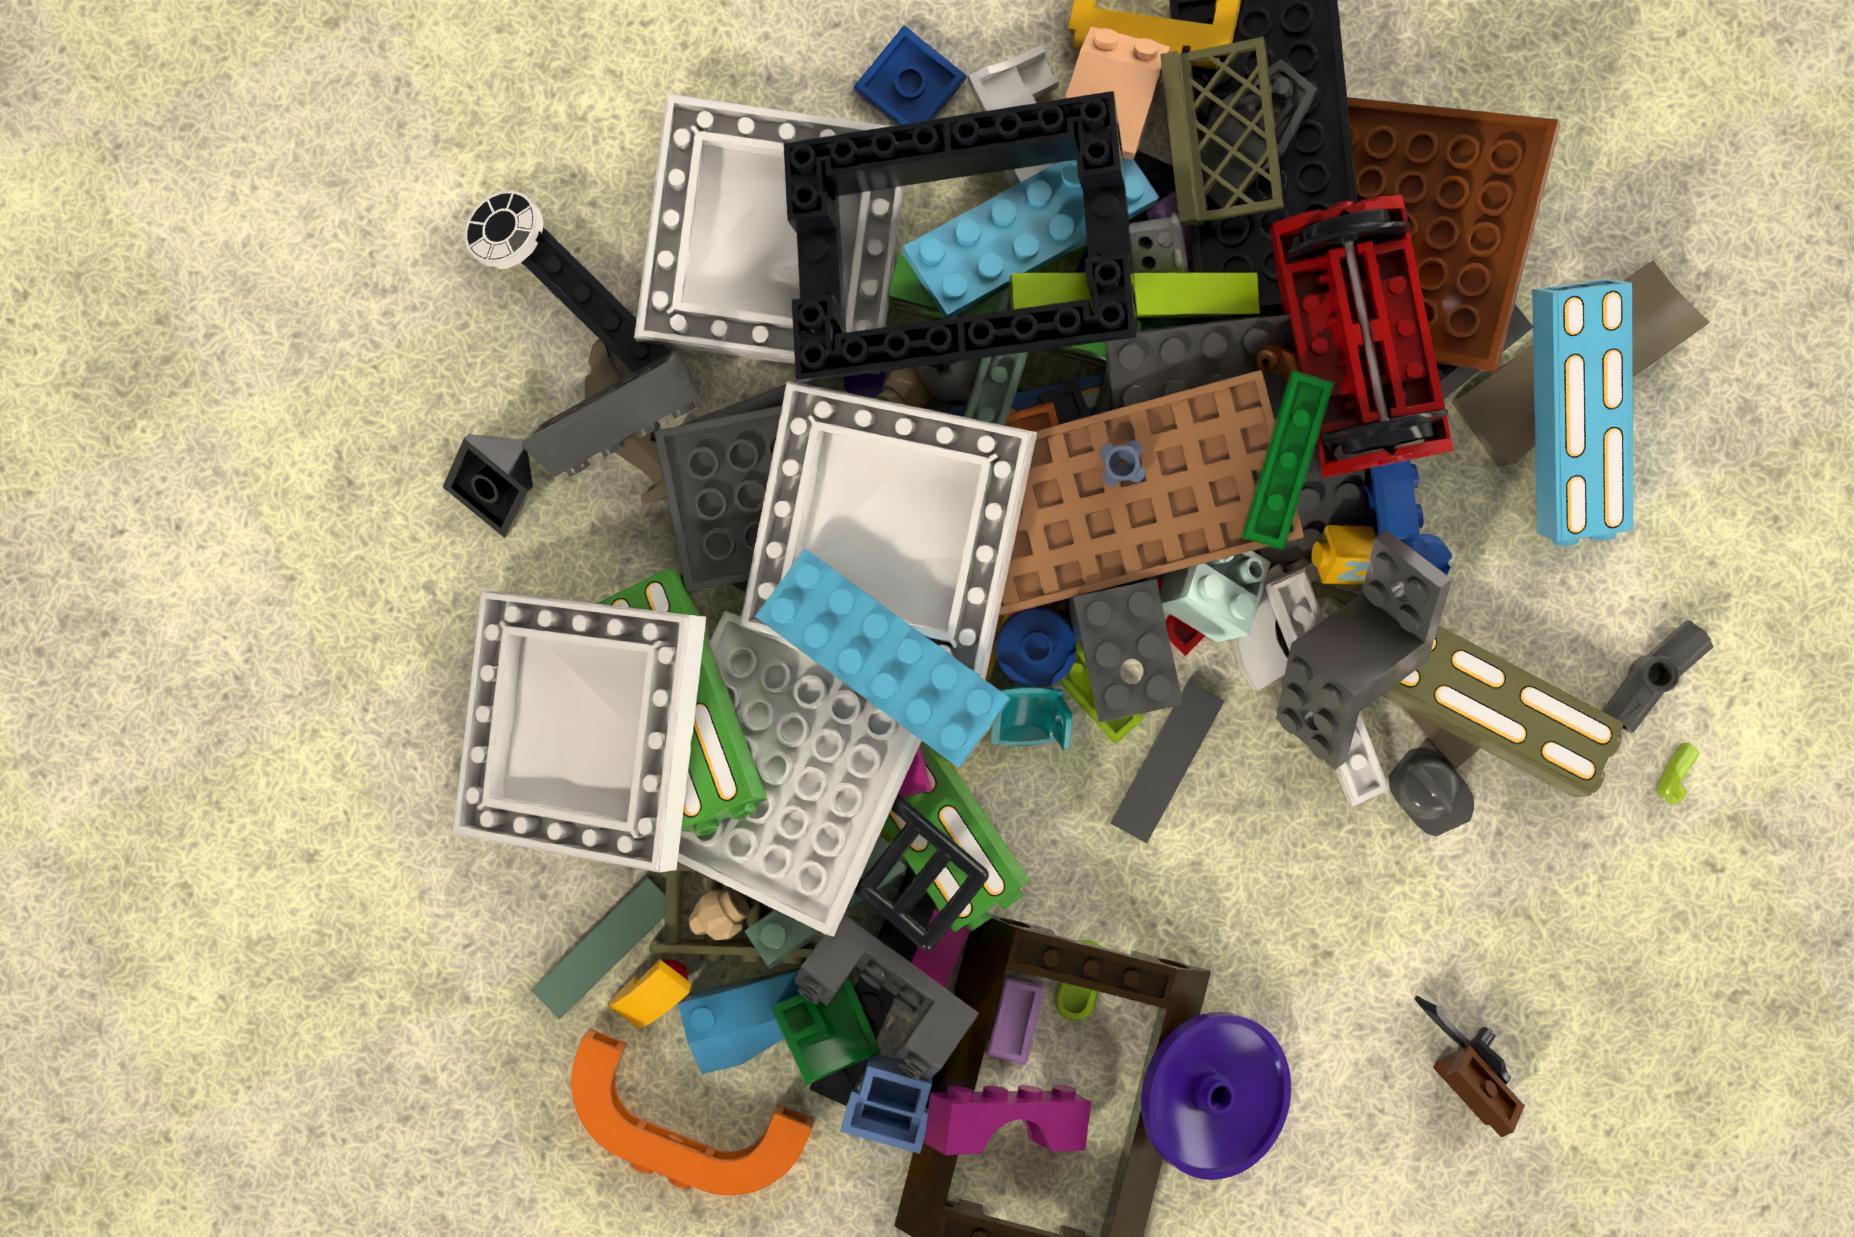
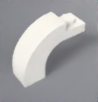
M1303 557L1286 566L1288 572L1298 567L1305 568L1310 583L1320 577L1312 559H1305ZM1279 564L1269 566L1265 582L1284 574ZM1264 587L1250 635L1232 639L1237 663L1251 689L1260 690L1285 675L1288 661L1276 637V616Z

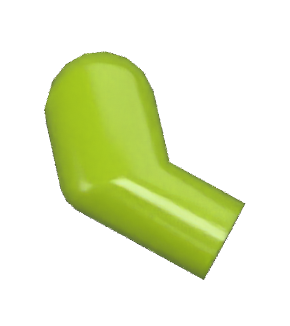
M1680 744L1668 761L1656 785L1659 797L1665 798L1670 804H1677L1686 796L1687 790L1680 783L1700 755L1699 750L1692 744Z

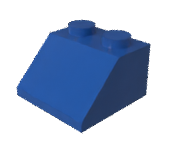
M1411 460L1365 469L1368 526L1373 527L1376 537L1385 530H1388L1398 539H1405L1412 535L1420 534L1419 528L1423 527L1424 517L1421 505L1416 504L1414 488L1418 487L1419 476L1415 464H1411Z

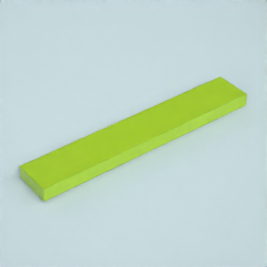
M1012 273L1009 276L1011 310L1089 299L1093 310L1086 273ZM1134 273L1138 309L1137 318L1255 317L1260 314L1257 273Z

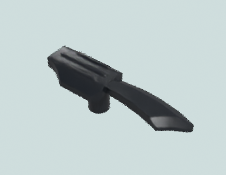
M1417 995L1415 996L1414 1000L1432 1021L1460 1045L1458 1050L1470 1045L1505 1084L1510 1081L1512 1077L1506 1070L1504 1060L1489 1047L1496 1037L1492 1030L1482 1027L1475 1038L1469 1041L1437 1005Z

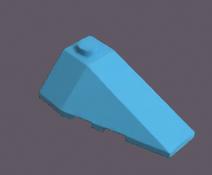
M801 967L691 992L678 1003L687 1043L702 1074L742 1065L784 1039L771 1011V1007L800 994L798 992L800 985L794 981Z

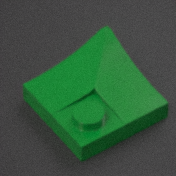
M849 977L828 1006L821 1001L818 1005L813 1004L799 994L771 1007L774 1018L806 1086L880 1053L875 1036Z

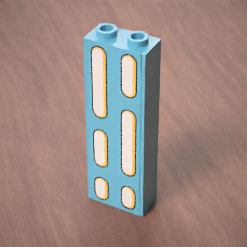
M1605 279L1532 289L1537 534L1553 540V544L1560 546L1575 545L1579 543L1580 538L1587 537L1597 540L1614 539L1619 532L1633 530L1632 282Z

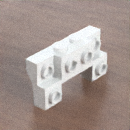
M1042 44L1012 59L987 66L968 76V83L982 112L1037 103L1035 99L1058 88L1060 81L1057 75H1052L1044 58L1045 50ZM1055 163L1001 172L1007 185L1011 188Z

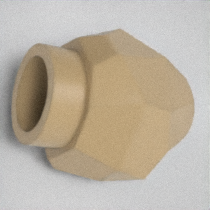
M915 367L890 372L882 392L877 395L876 399L925 409L933 400V397L926 390Z
M716 888L701 897L689 918L690 928L696 935L707 933L714 940L729 939L742 930V920L750 914L749 905L741 892L733 888H729L726 891Z

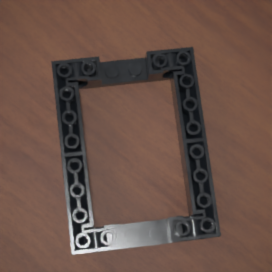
M1114 91L783 143L787 221L797 233L800 299L792 300L795 377L798 383L1137 338L1138 309L1124 156ZM1077 160L1078 179L1083 191L1088 258H1085L1086 277L1091 292L1093 310L1089 299L846 332L839 196Z

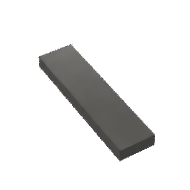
M1189 681L1186 682L1181 692L1183 705L1172 708L1110 822L1112 825L1145 843H1148L1224 703V700Z

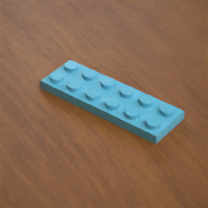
M1124 158L1130 220L1157 205L1159 196L1134 159ZM1077 160L1057 162L903 246V256L944 319L953 318L1004 290V288L1009 287V276L1012 273H1034L1087 244L1083 191L1078 179Z
M806 548L755 616L958 768L962 767L1011 700Z

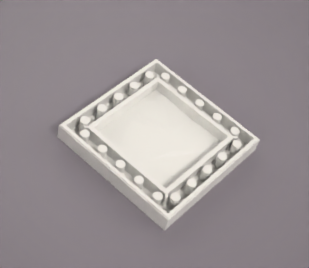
M667 94L634 338L636 342L795 364L792 300L800 299L797 233L787 221L783 143L889 126ZM904 186L839 196L846 332L886 327L889 305L888 293L892 281Z
M787 381L739 627L782 637L755 616L806 548L985 680L1037 432Z
M481 590L453 833L654 872L677 870L691 751L690 743L693 734L706 617Z

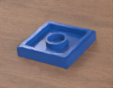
M903 25L854 85L853 91L895 125L933 120L965 82L967 75L908 27Z

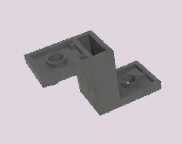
M1388 530L1375 537L1361 594L1291 643L1276 716L1284 730L1297 736L1310 748L1317 758L1325 760L1335 770L1344 764L1349 755L1359 712L1429 660L1452 579Z
M1157 579L1125 583L1065 599L1074 638L1081 639L1098 722L1183 705ZM1128 659L1138 660L1143 667L1142 678L1134 684L1126 683L1120 675L1121 665Z

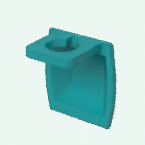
M1037 686L999 689L1011 700L991 726L990 744L1035 746L1058 742L1062 750L1070 749L1072 712L1063 699L1062 690Z

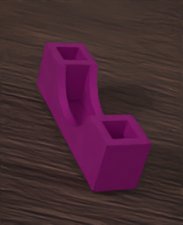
M1029 1085L1018 1086V1091H1008L998 1086H984L983 1092H973V1090L966 1087L950 1086L947 1092L930 1093L924 1143L944 1155L982 1154L988 1140L1000 1127L1011 1121L1022 1119L1026 1126L1029 1140L1049 1151H1083L1086 1149L1091 1101L1077 1095L1075 1088L1066 1085H1053L1052 1091H1043L1041 1088Z

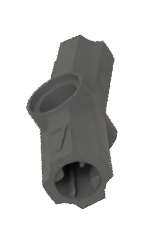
M1686 620L1646 656H1641L1632 663L1628 677L1601 711L1624 722L1622 729L1629 733H1634L1664 692L1674 689L1679 682L1680 676L1714 647L1711 638L1702 628L1692 621ZM1656 664L1659 668L1660 676L1657 682L1653 684L1649 680L1648 672L1649 668Z

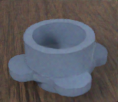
M1131 440L1122 446L1105 444L1101 448L1100 457L1104 460L1106 469L1103 474V480L1106 484L1115 486L1119 481L1125 480L1138 483L1144 478L1145 470L1140 465L1139 457L1142 453V446L1137 441ZM1120 459L1126 460L1127 465L1125 467L1118 465Z

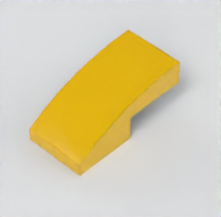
M659 960L640 979L634 976L609 1000L608 1007L640 1029L663 1016L690 993L691 982Z

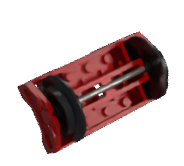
M1402 195L1379 196L1361 200L1357 204H1354L1353 201L1341 202L1327 207L1325 211L1314 210L1275 222L1270 228L1285 314L1290 316L1300 371L1304 374L1334 382L1314 448L1320 479L1454 451L1447 419L1449 414L1448 410L1445 409L1410 236L1411 225L1407 221ZM1299 236L1300 243L1291 248L1293 238ZM1288 260H1305L1288 264ZM1363 345V349L1358 350L1357 346ZM1424 439V443L1412 444L1394 449L1396 445ZM1324 442L1341 443L1344 455L1381 448L1384 450L1338 461Z

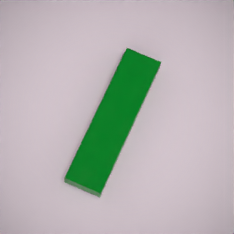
M1294 370L1290 371L1240 538L1284 550L1334 382Z

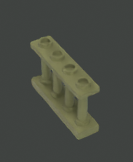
M677 861V870L662 872V877H666L664 938H654L649 945V952L660 953L659 958L665 960L684 959V954H700V959L704 961L725 960V955H741V961L764 962L747 935L746 941L714 940L707 933L705 934V940L681 939L682 879L687 877V871H698ZM703 874V878L707 879L706 894L716 888L723 890L722 883ZM747 896V903L750 914L746 917V929L763 918V903ZM807 943L782 962L789 964L804 963L806 957H809L815 949L816 943Z

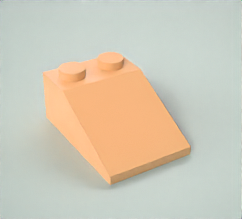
M1090 27L1080 50L1065 98L1114 91L1123 156L1126 159L1133 160L1162 88L1163 75L1160 54L1168 53L1170 46L1158 44L1151 39H1139L1119 34L1111 29Z

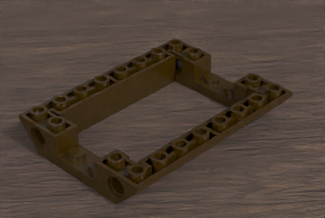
M989 914L991 919L969 932L953 995L979 1014L941 1070L932 1076L930 1093L947 1092L950 1086L966 1087L973 1090V1092L975 1091L1006 968L1159 1007L1101 1231V1237H1143L1163 1158L1152 1146L1143 1124L1141 1092L1145 1073L1154 1053L1164 1039L1182 1023L1200 1015L1211 971L1131 950V954L1056 936L1051 929ZM930 1093L925 1107L926 1109L929 1108ZM924 1141L920 1154L912 1153L894 1227L911 1237H1091L1087 1236L1083 1230L1061 1225L1060 1232L1057 1234L984 1215L982 1204L959 1199V1202L947 1200L958 1155H944L924 1143Z

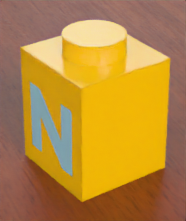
M1327 525L1318 542H1315L1311 554L1312 562L1318 569L1322 584H1364L1374 538L1376 537L1372 526Z

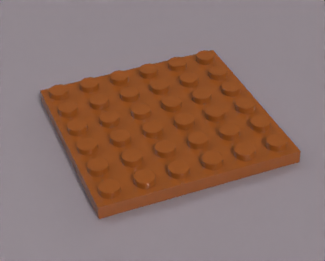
M1347 97L1357 201L1359 203L1361 200L1379 196H1403L1407 221L1411 225L1410 236L1436 363L1497 373L1560 129L1559 120ZM1284 308L1260 310L1258 316L1285 312Z

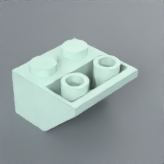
M1249 551L1167 572L1160 591L1163 610L1217 643L1250 635L1271 562L1257 553Z

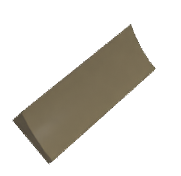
M1654 260L1623 280L1632 282L1633 377L1710 323L1674 287ZM1533 345L1500 367L1497 373L1493 372L1452 401L1498 468L1510 465L1535 447Z

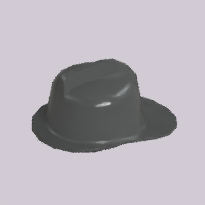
M1425 748L1410 749L1389 774V787L1395 800L1425 833L1437 837L1471 821L1474 811L1473 794L1451 764L1436 751Z

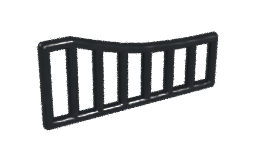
M897 794L891 810L905 821L906 824L865 877H860L854 894L889 920L920 949L931 951L988 880L989 872L916 808ZM920 834L937 850L894 903L877 890V887ZM949 861H951L968 877L925 930L908 914Z

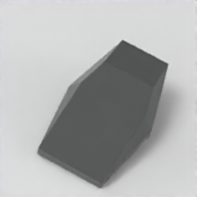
M1281 59L1268 68L1278 158L1284 154L1318 93L1316 87ZM1258 77L1253 85L1260 90ZM1239 89L1222 101L1228 105ZM1249 89L1234 110L1252 122L1262 108L1261 97ZM1219 105L1205 126L1208 130L1212 128L1224 111ZM1230 115L1216 136L1233 147L1248 126L1233 115ZM1263 118L1257 127L1265 132ZM1254 131L1239 153L1254 164H1257L1267 150L1266 140ZM1204 132L1200 134V143L1206 136ZM1212 139L1202 153L1203 164L1215 172L1230 151ZM1235 156L1220 177L1238 189L1253 168ZM1268 161L1262 168L1264 171L1269 168ZM1204 171V179L1206 184L1211 176ZM1258 173V175L1255 177V179L1252 181V183H1253L1259 176H1261V174ZM1217 181L1207 195L1224 208L1234 193Z

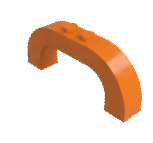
M589 1029L583 1036L574 1059L571 1075L572 1097L576 1112L587 1132L599 1145L613 1155L631 1162L630 1165L635 1170L645 1174L656 1172L669 1177L668 1181L671 1184L682 1189L694 1187L712 1194L742 1195L763 1189L780 1179L791 1169L802 1154L812 1131L814 1118L780 1104L776 1105L763 1136L752 1146L739 1151H723L633 1115L622 1104L617 1094L615 1083L617 1068L627 1043L593 1029Z

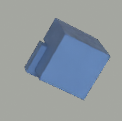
M880 1054L868 1058L859 1090L854 1088L851 1090L840 1132L920 1154L926 1132L928 1109L925 1107L932 1086V1077L929 1080L922 1076L919 1080L911 1077L899 1067L901 1060Z

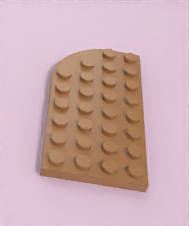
M1262 370L1034 431L1037 432L999 616L1268 547L1267 545L1240 538L1275 423ZM1131 440L1137 441L1142 446V453L1139 457L1140 465L1145 470L1144 478L1138 483L1125 480L1119 481L1115 486L1106 484L1103 480V474L1106 469L1105 462L1100 457L1101 448L1105 444L1122 446ZM1120 459L1118 465L1125 467L1127 462L1125 459ZM1297 508L1286 542L1304 537Z

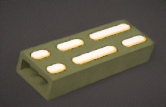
M1438 626L1429 660L1382 695V697L1574 798L1591 796L1592 793H1595L1601 787L1605 778L1603 769L1609 757L1616 753L1622 741V736L1619 734L1624 722L1441 626Z

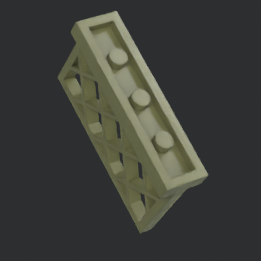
M1260 37L1179 54L1177 51L1160 54L1179 222L1186 227L1204 225V222L1284 208L1265 39ZM1256 50L1257 66L1247 80L1230 69V66L1240 53ZM1228 56L1224 63L1216 59ZM1210 60L1219 67V70L1208 85L1203 88L1193 80L1191 63ZM1225 73H1228L1243 84L1228 105L1211 93ZM1258 77L1260 90L1253 85ZM1194 88L1201 92L1197 100H1195ZM1249 89L1261 97L1262 108L1252 122L1234 110ZM1207 98L1224 109L1210 130L1201 125L1197 117V111ZM1230 115H1233L1248 126L1233 147L1216 136ZM1263 118L1265 132L1257 127ZM1199 129L1206 134L1201 143ZM1254 131L1263 137L1267 144V150L1257 164H1254L1239 153ZM1212 139L1230 151L1215 172L1206 167L1202 161V153ZM1235 156L1253 168L1238 189L1220 177ZM1267 161L1269 162L1270 175L1262 169ZM1204 171L1211 176L1206 184L1204 179ZM1259 173L1271 182L1273 199L1254 202L1243 193ZM1219 181L1231 190L1234 195L1224 208L1208 211L1206 195L1214 184ZM1240 198L1248 203L1234 206Z

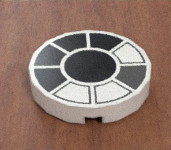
M515 190L500 191L485 198L475 207L467 220L464 233L467 250L481 265L486 267L495 266L497 269H508L521 263L534 251L538 244L535 239L539 231L542 233L544 225L541 211L527 195Z

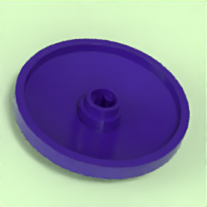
M1210 1012L1193 1017L1175 1028L1154 1053L1145 1073L1141 1092L1143 1124L1156 1152L1178 1170L1192 1177L1205 1180L1229 1178L1252 1167L1271 1149L1279 1137L1288 1115L1291 1100V1075L1286 1056L1277 1040L1267 1029L1257 1022L1238 1014Z

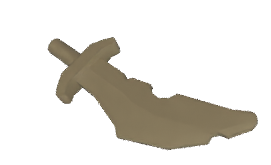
M601 340L596 341L592 345L588 360L592 369L591 374L585 377V399L621 380L609 357L607 346ZM634 433L622 440L625 446L615 453L641 469L656 485L651 492L641 495L643 503H655L666 500L667 493L656 441L652 442L651 433L642 438H639Z

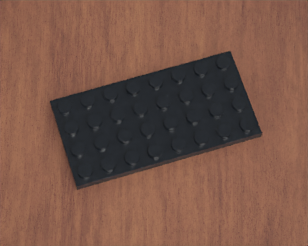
M1170 0L1171 19L1213 25L1216 0ZM1338 0L1241 1L1232 43L1263 37L1266 44L1268 68L1281 59L1318 90L1287 149L1279 158L1284 208L1204 222V225L1190 227L1194 273H1257L1260 310L1283 308L1270 233L1272 224L1314 210L1325 211L1327 207L1341 202L1353 201L1354 204L1358 203ZM1256 50L1240 53L1230 66V69L1247 80L1257 66ZM1220 57L1222 63L1227 59V57ZM1192 66L1193 80L1205 88L1219 70V67L1217 70ZM1225 73L1211 93L1222 101L1242 87L1243 84L1228 73ZM1194 88L1195 100H1197L1201 92ZM1209 98L1205 100L1197 111L1198 122L1201 125L1206 126L1218 104ZM1268 168L1265 172H1267L1270 175V171ZM1261 175L1243 194L1254 202L1273 199L1271 182ZM1206 195L1208 211L1222 208ZM1240 198L1234 206L1248 203ZM1299 236L1293 238L1291 248L1300 243ZM1288 260V264L1305 260Z

